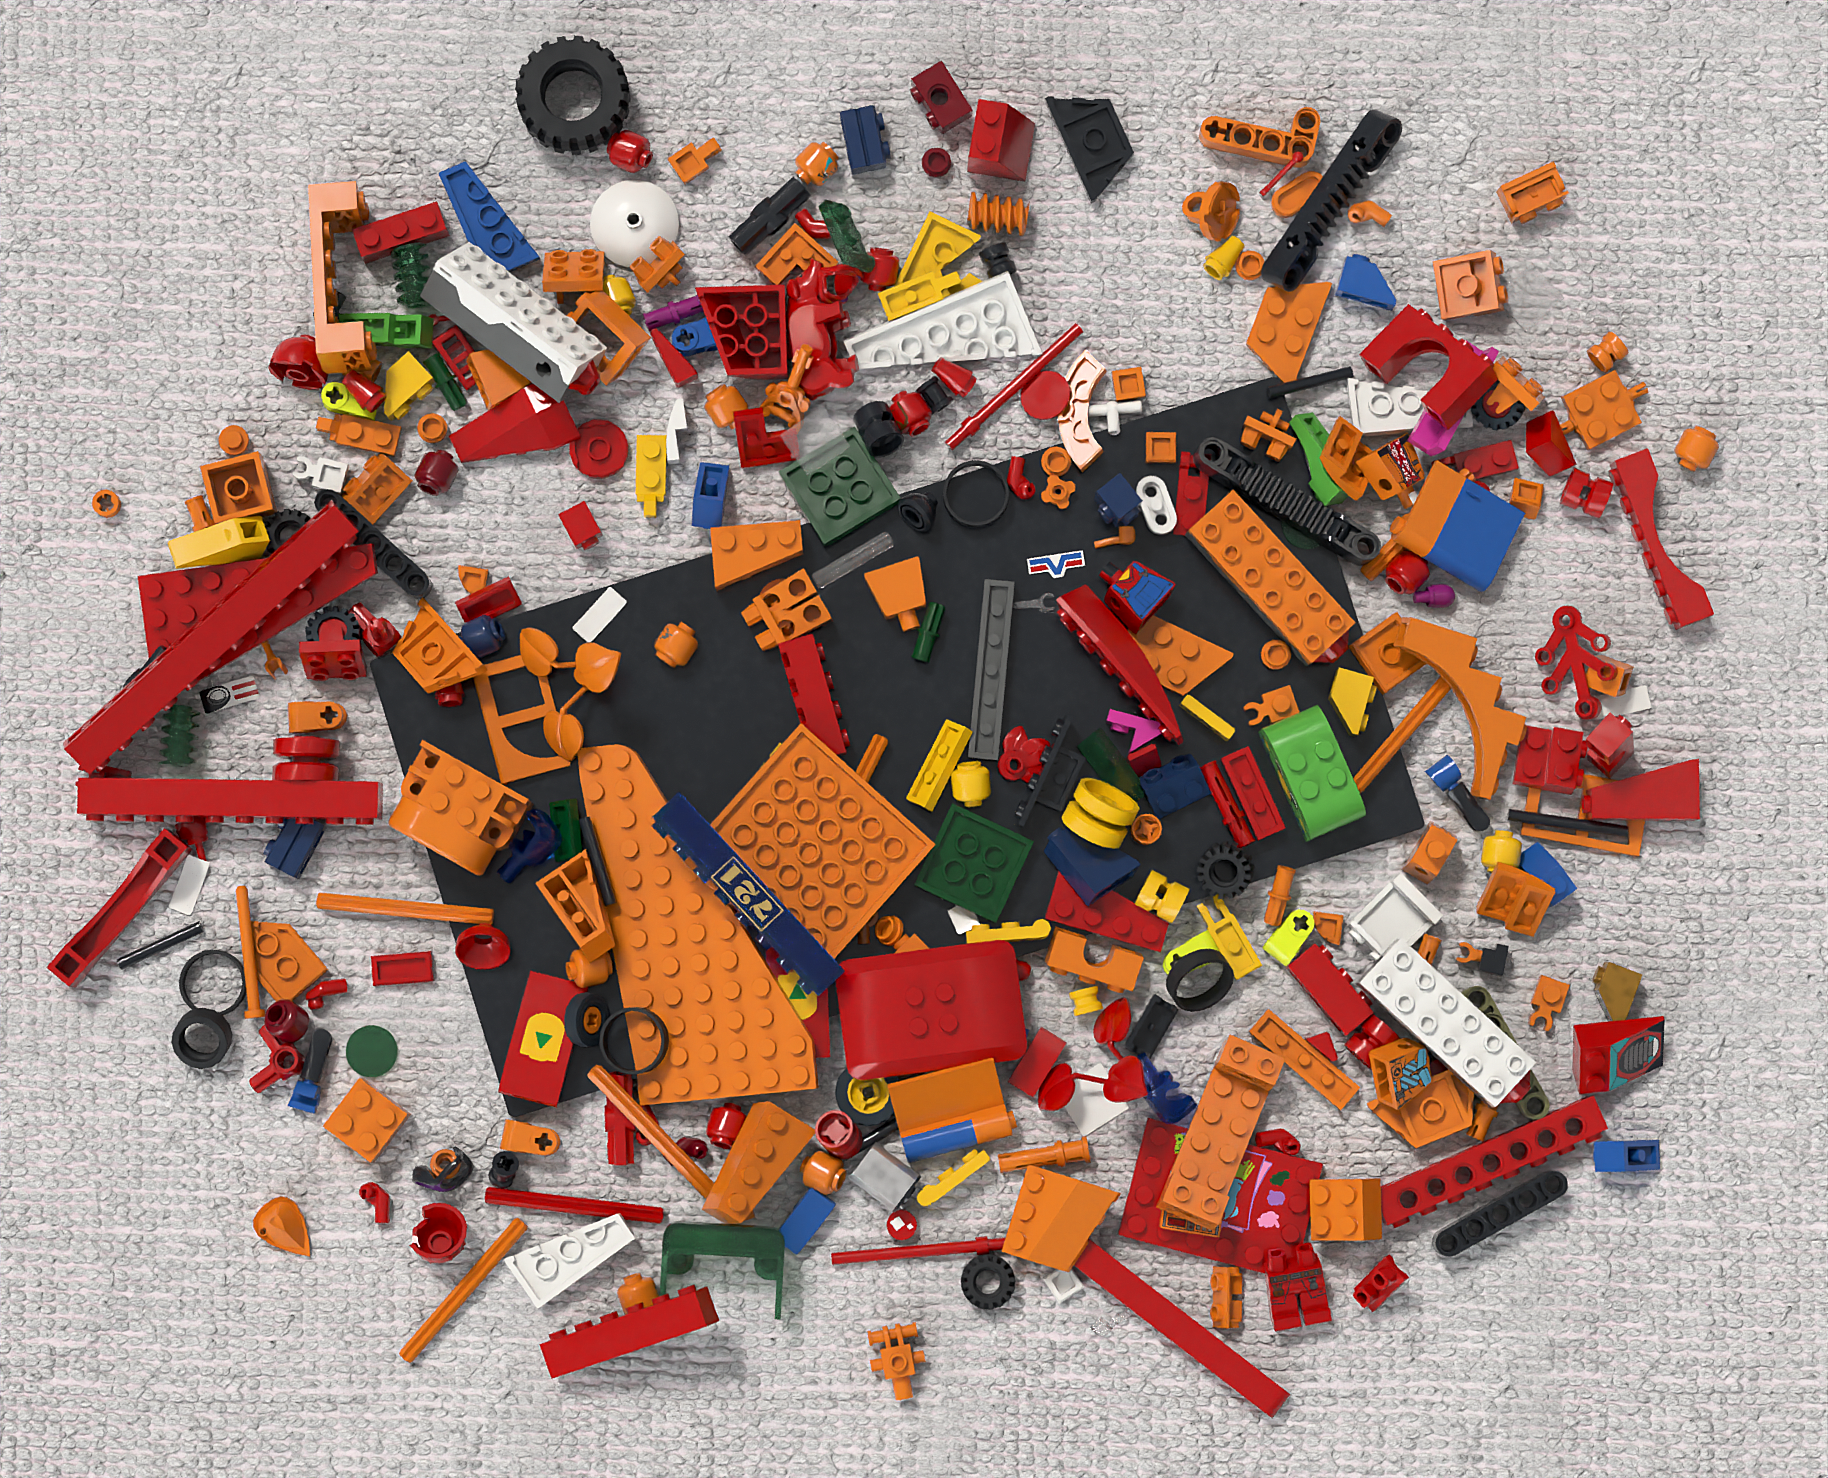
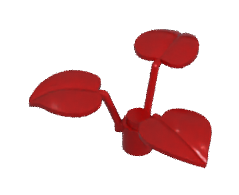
M1119 998L1108 1005L1099 1014L1094 1024L1093 1034L1096 1042L1101 1045L1108 1043V1048L1119 1060L1117 1064L1110 1068L1108 1079L1081 1073L1072 1074V1068L1069 1064H1058L1049 1071L1039 1088V1110L1057 1111L1066 1106L1074 1094V1080L1076 1079L1104 1084L1103 1093L1105 1098L1115 1103L1128 1102L1148 1095L1144 1082L1143 1065L1140 1059L1131 1055L1123 1058L1114 1045V1042H1120L1126 1037L1130 1028L1131 1009L1127 998Z

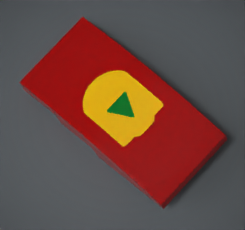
M765 936L766 962L812 1035L815 1043L816 1058H829L827 968L814 980Z
M530 971L498 1093L557 1108L574 1043L567 1037L564 1028L566 1008L575 995L588 992L589 987L581 988L573 981Z

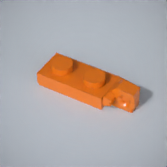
M335 414L334 420L318 417L316 424L317 431L330 433L329 440L336 442L338 445L379 454L382 453L393 457L396 456L402 430L401 426L346 414Z

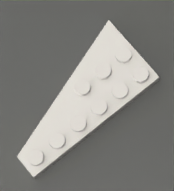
M1008 271L947 296L943 300L844 340L849 356L856 354L859 369L936 362L940 357L952 362L990 357L1042 354Z

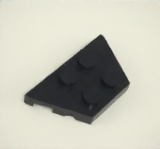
M1048 96L1044 99L1088 199L1090 203H1093L1132 158L1134 151L1110 99L1086 100L1085 98L1073 97L1072 99H1058Z

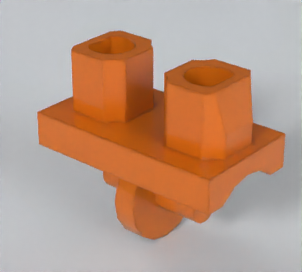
M658 236L649 247L658 257L649 264L640 256L630 265V268L637 277L636 280L647 293L656 284L663 289L670 281L675 286L681 283L676 275L683 269L678 261L685 254L674 241L670 243L661 236Z
M1277 409L1274 416L1264 411L1261 414L1260 419L1270 425L1247 416L1242 426L1244 431L1240 444L1255 450L1260 437L1271 442L1265 456L1279 462L1287 450L1290 451L1296 438L1275 429L1277 427L1287 431L1290 423L1280 419L1283 411Z

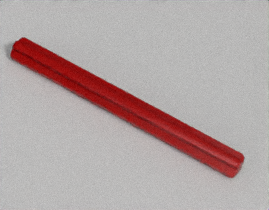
M488 1187L485 1191V1202L489 1204L606 1218L620 1213L625 1220L657 1224L662 1223L664 1218V1209L662 1207Z

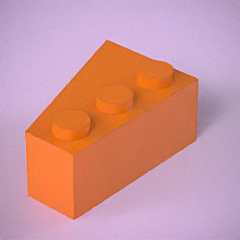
M800 520L710 528L716 591L803 555Z
M586 849L536 882L544 898L590 963L615 946L606 906L604 905L593 865Z

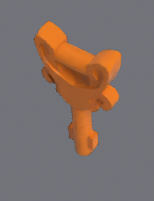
M806 344L801 345L800 350L797 349L792 359V362L795 364L788 382L769 383L765 389L767 398L760 405L763 408L764 417L772 414L789 422V428H796L797 434L803 427L804 412L811 405L810 400L804 397V390L799 387L805 368L809 369L813 360V356H811L813 349Z

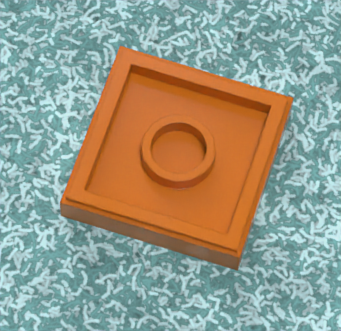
M1398 612L1389 616L1348 646L1366 673L1374 677L1373 683L1382 695L1426 665L1425 662L1415 655L1394 647L1402 619Z

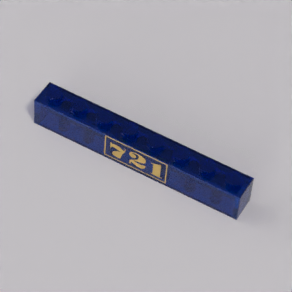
M677 792L651 816L654 821L651 827L660 837L664 839L668 836L676 844L672 847L673 851L683 861L689 858L696 866L692 870L704 884L710 881L717 889L714 895L725 906L730 903L738 911L734 915L745 928L751 925L758 933L755 939L766 951L772 948L779 956L776 962L787 973L792 970L800 978L796 983L807 995L813 992L814 995L819 996L845 972L680 792Z

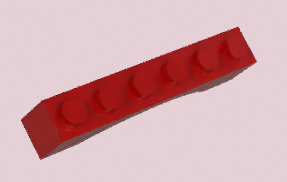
M1648 448L1615 460L1610 464L1609 477L1614 484L1613 486L1619 487L1622 495L1620 498L1622 510L1631 517L1633 525H1631L1632 535L1636 542H1641L1644 553H1642L1644 565L1648 570H1652L1655 577L1653 581L1654 590L1659 598L1663 597L1667 607L1664 608L1667 622L1669 625H1674L1675 630L1711 617L1714 615L1704 587L1691 580L1675 566L1659 541L1653 516L1654 490L1659 475Z
M164 828L145 850L135 867L111 898L61 949L46 968L67 986L76 988L193 849L171 830Z

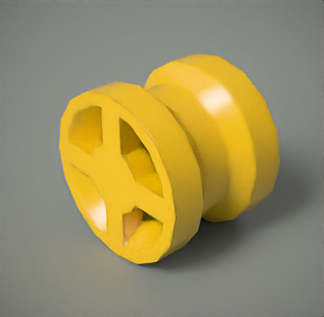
M1098 986L1069 993L1070 999L1075 1004L1074 1016L1103 1009L1102 1003L1097 998Z

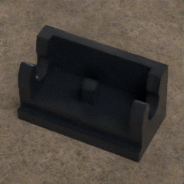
M1153 994L1123 1047L1150 1061L1179 1009L1175 1005L1163 1000L1160 996Z

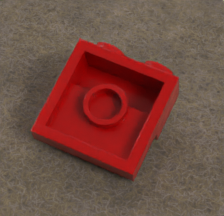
M1527 725L1525 737L1518 744L1512 784L1572 795L1576 786L1581 787L1584 776V769H1579L1580 758L1585 759L1588 748L1586 741L1583 740L1584 732L1559 727L1549 730Z

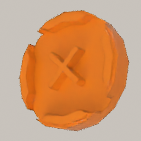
M1219 181L1209 186L1206 192H1194L1187 196L1183 202L1182 210L1191 222L1200 224L1204 237L1213 241H1221V239H1227L1236 228L1240 215V209L1236 208V201L1240 202V196L1233 184ZM1201 203L1200 210L1192 212L1194 206Z

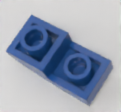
M809 1188L794 1206L791 1214L774 1232L773 1238L797 1255L822 1225L836 1203L826 1195L813 1188Z

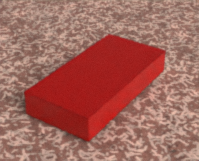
M508 576L455 601V604L466 623L482 615H488L493 619L522 605V602Z
M432 951L371 956L373 986L434 981Z

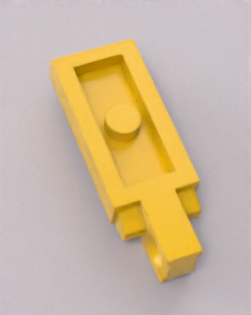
M941 270L931 271L879 292L878 296L888 321L943 300V297L950 295L948 287L961 283V279L957 271L945 276L942 275Z
M637 435L635 494L637 495V502H644V518H656L657 502H664V496H666L667 435Z

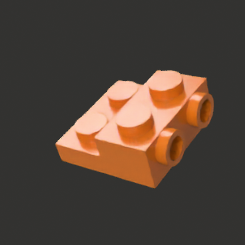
M1486 250L1433 261L1442 320L1446 321L1471 315L1481 316L1504 311V303H1508V292L1506 286H1501L1499 274L1504 273L1501 256L1496 257L1495 252Z

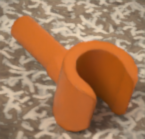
M1131 526L1119 527V536L1094 541L1095 548L1113 544L1130 545L1135 541V529Z
M266 641L262 644L267 656L265 669L276 680L274 676L276 669L281 668L285 675L288 673V669L280 658L275 656L269 641Z

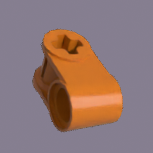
M329 701L288 703L289 733L336 730L344 726L347 721V712L338 703ZM331 708L332 711L338 713V716L332 719V723L331 720L325 719V714H329Z
M505 1119L500 1149L537 1155H552L559 1149L560 1137L554 1130L533 1126L530 1123ZM547 1133L548 1139L552 1140V1146H546L544 1151L543 1145L538 1144L539 1138H544Z

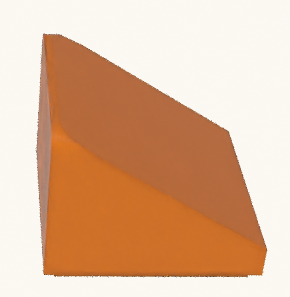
M1514 478L1509 504L1525 513L1524 518L1536 519L1541 506L1544 484Z

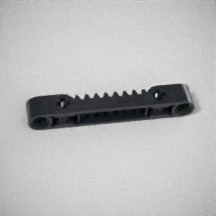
M1376 109L1370 110L1363 117L1265 260L1261 271L1264 281L1287 292H1292L1300 285L1318 257L1317 246L1324 245L1320 240L1321 237L1330 236L1327 228L1337 226L1334 218L1343 217L1340 209L1349 208L1348 198H1356L1357 195L1353 190L1363 187L1360 180L1369 179L1368 172H1372L1382 165L1399 140L1402 133V123L1399 119Z
M1209 437L1194 450L1193 462L1200 471L1229 489L1234 490L1242 497L1350 563L1363 566L1371 562L1380 553L1381 542L1373 532L1345 515L1334 512L1332 508L1324 507L1322 502L1314 501L1312 496H1306L1301 489H1295L1291 483L1283 482L1281 477L1273 476L1271 471H1265L1260 464H1256L1250 457L1221 439ZM1204 449L1213 450L1216 454V461L1208 460L1204 455ZM1358 542H1363L1368 546V555L1359 552L1357 548Z

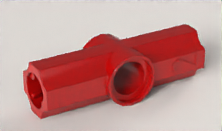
M619 1071L610 1072L609 1074L632 1097V1074H624ZM606 1096L607 1105H604L605 1132L608 1135V1164H634L633 1131H636V1126Z

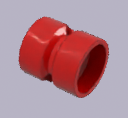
M1573 468L1564 487L1560 504L1574 510L1582 507L1583 513L1599 519L1608 503L1614 484L1600 477L1592 480L1589 473ZM1583 486L1589 487L1585 499L1579 497Z
M1371 1014L1361 1025L1362 1032L1354 1033L1344 1044L1345 1048L1370 1070H1372L1369 1052L1401 1039L1386 1023L1374 1014Z
M831 1110L820 1116L816 1122V1138L829 1154L845 1160L855 1156L861 1149L863 1143L862 1132L848 1114L839 1110Z

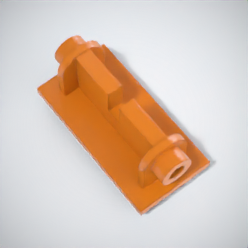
M1213 1266V1274L1210 1279L1213 1290V1304L1210 1308L1213 1327L1239 1328V1322H1242V1300H1232V1294H1242V1273H1239V1267Z

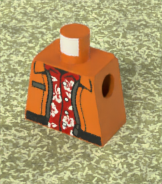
M1408 433L1384 444L1356 461V464L1380 499L1386 500L1397 494L1404 509L1413 506L1418 497L1412 485L1425 477L1414 446L1407 441L1409 438Z

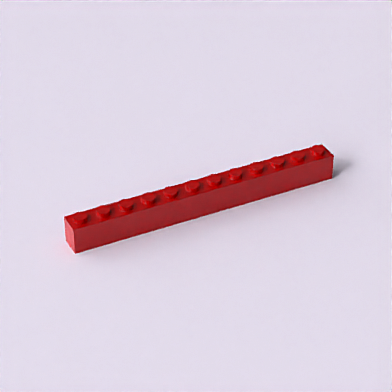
M331 500L63 742L64 750L89 775L94 770L97 772L101 771L111 761L109 756L117 749L120 752L131 744L133 741L132 736L139 729L145 731L156 720L154 716L161 709L164 711L170 709L177 702L178 698L176 696L184 689L189 691L200 681L198 676L206 669L209 671L214 669L222 661L221 655L229 648L234 650L240 646L245 640L243 635L251 628L257 630L267 620L266 615L273 608L278 610L283 607L290 599L288 595L295 588L299 590L304 588L311 581L312 577L310 575L316 569L320 568L322 570L334 560L333 554L341 547L343 549L348 548L357 539L355 534L359 531L356 525Z

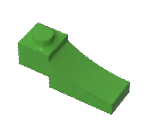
M392 313L339 314V323L363 321L366 331H371L372 339L376 346L432 348L434 319L425 315H395Z
M1313 412L1295 415L1289 423L1297 434L1308 459L1312 478L1308 484L1313 489L1315 497L1324 506L1343 503L1349 495L1334 482L1319 458L1329 433Z

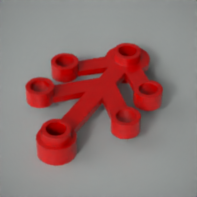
M1562 606L1553 614L1552 623L1555 630L1545 647L1536 651L1535 660L1540 665H1551L1555 660V651L1564 638L1567 650L1551 677H1546L1542 681L1541 687L1546 694L1559 693L1562 688V681L1569 669L1572 668L1578 695L1575 712L1581 719L1592 720L1600 715L1602 706L1599 699L1590 694L1584 664L1595 670L1598 677L1603 681L1614 680L1618 670L1613 663H1606L1579 645L1577 634L1590 641L1593 650L1598 652L1607 651L1611 646V639L1608 635L1599 634L1582 623V616L1577 608ZM1565 615L1570 617L1568 626H1565L1562 622ZM1599 637H1602L1605 641V645L1602 648H1599L1597 645ZM1544 651L1549 654L1547 662H1544L1541 658ZM1606 666L1611 669L1609 677H1606L1603 673ZM1550 680H1553L1556 684L1553 691H1550L1548 688ZM1585 702L1590 705V711L1587 714L1582 710Z

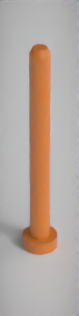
M237 886L236 899L248 1011H244L245 1019L265 1017L266 1012L265 1009L260 1008L248 889L246 886Z

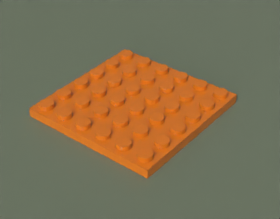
M800 723L680 857V860L755 926L711 878L734 856L739 863L733 858L713 878L760 929L764 928L782 911L777 906L778 904L784 911L760 932L810 977L816 980L936 844ZM734 863L741 872L728 884L720 878L734 866ZM740 864L752 875V877L764 888V890L752 879V877L740 866ZM745 880L753 884L755 893L758 890L760 891L757 895L744 893L740 896V899L745 902L743 896L748 895L750 897L748 904L742 903L734 892L736 887L741 886L751 893L749 888L742 884ZM765 891L776 901V903L765 893ZM768 900L772 905V909L766 911L759 908L764 916L767 915L761 922V919L755 914L754 907L751 910L750 907Z

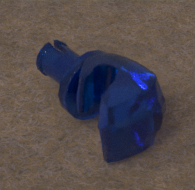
M540 809L526 812V816L536 832L525 829L523 831V841L514 838L509 843L512 855L497 870L500 878L507 883H512L526 865L536 867L538 864H543L561 845L562 835L549 815Z
M1141 1053L1137 1056L1144 1065V1082L1148 1095L1143 1098L1163 1123L1175 1124L1196 1108L1198 1103L1190 1095L1180 1093L1174 1096H1166L1168 1090L1178 1088L1180 1083L1173 1080V1075L1170 1071L1159 1072L1146 1053Z

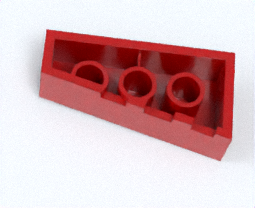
M813 634L778 643L800 723L838 757L846 755L845 747L851 745L846 729L840 730L837 719L841 718L842 714L838 700H831L829 690L834 689L830 672H824L821 661L826 660L822 644L815 643Z

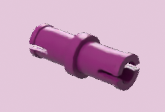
M698 295L676 303L673 301L667 302V306L643 313L642 315L650 332L655 328L674 323V325L679 324L680 320L704 313Z

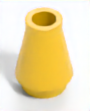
M1231 236L1225 243L1205 257L1206 262L1203 264L1205 271L1217 280L1228 277L1241 251L1245 248L1243 242L1237 237Z

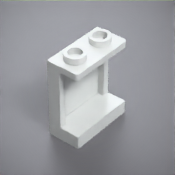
M1399 873L1347 924L1351 928L1348 933L1359 945L1365 943L1372 950L1370 956L1376 961L1396 939L1402 938L1409 946H1412L1443 915L1402 873Z

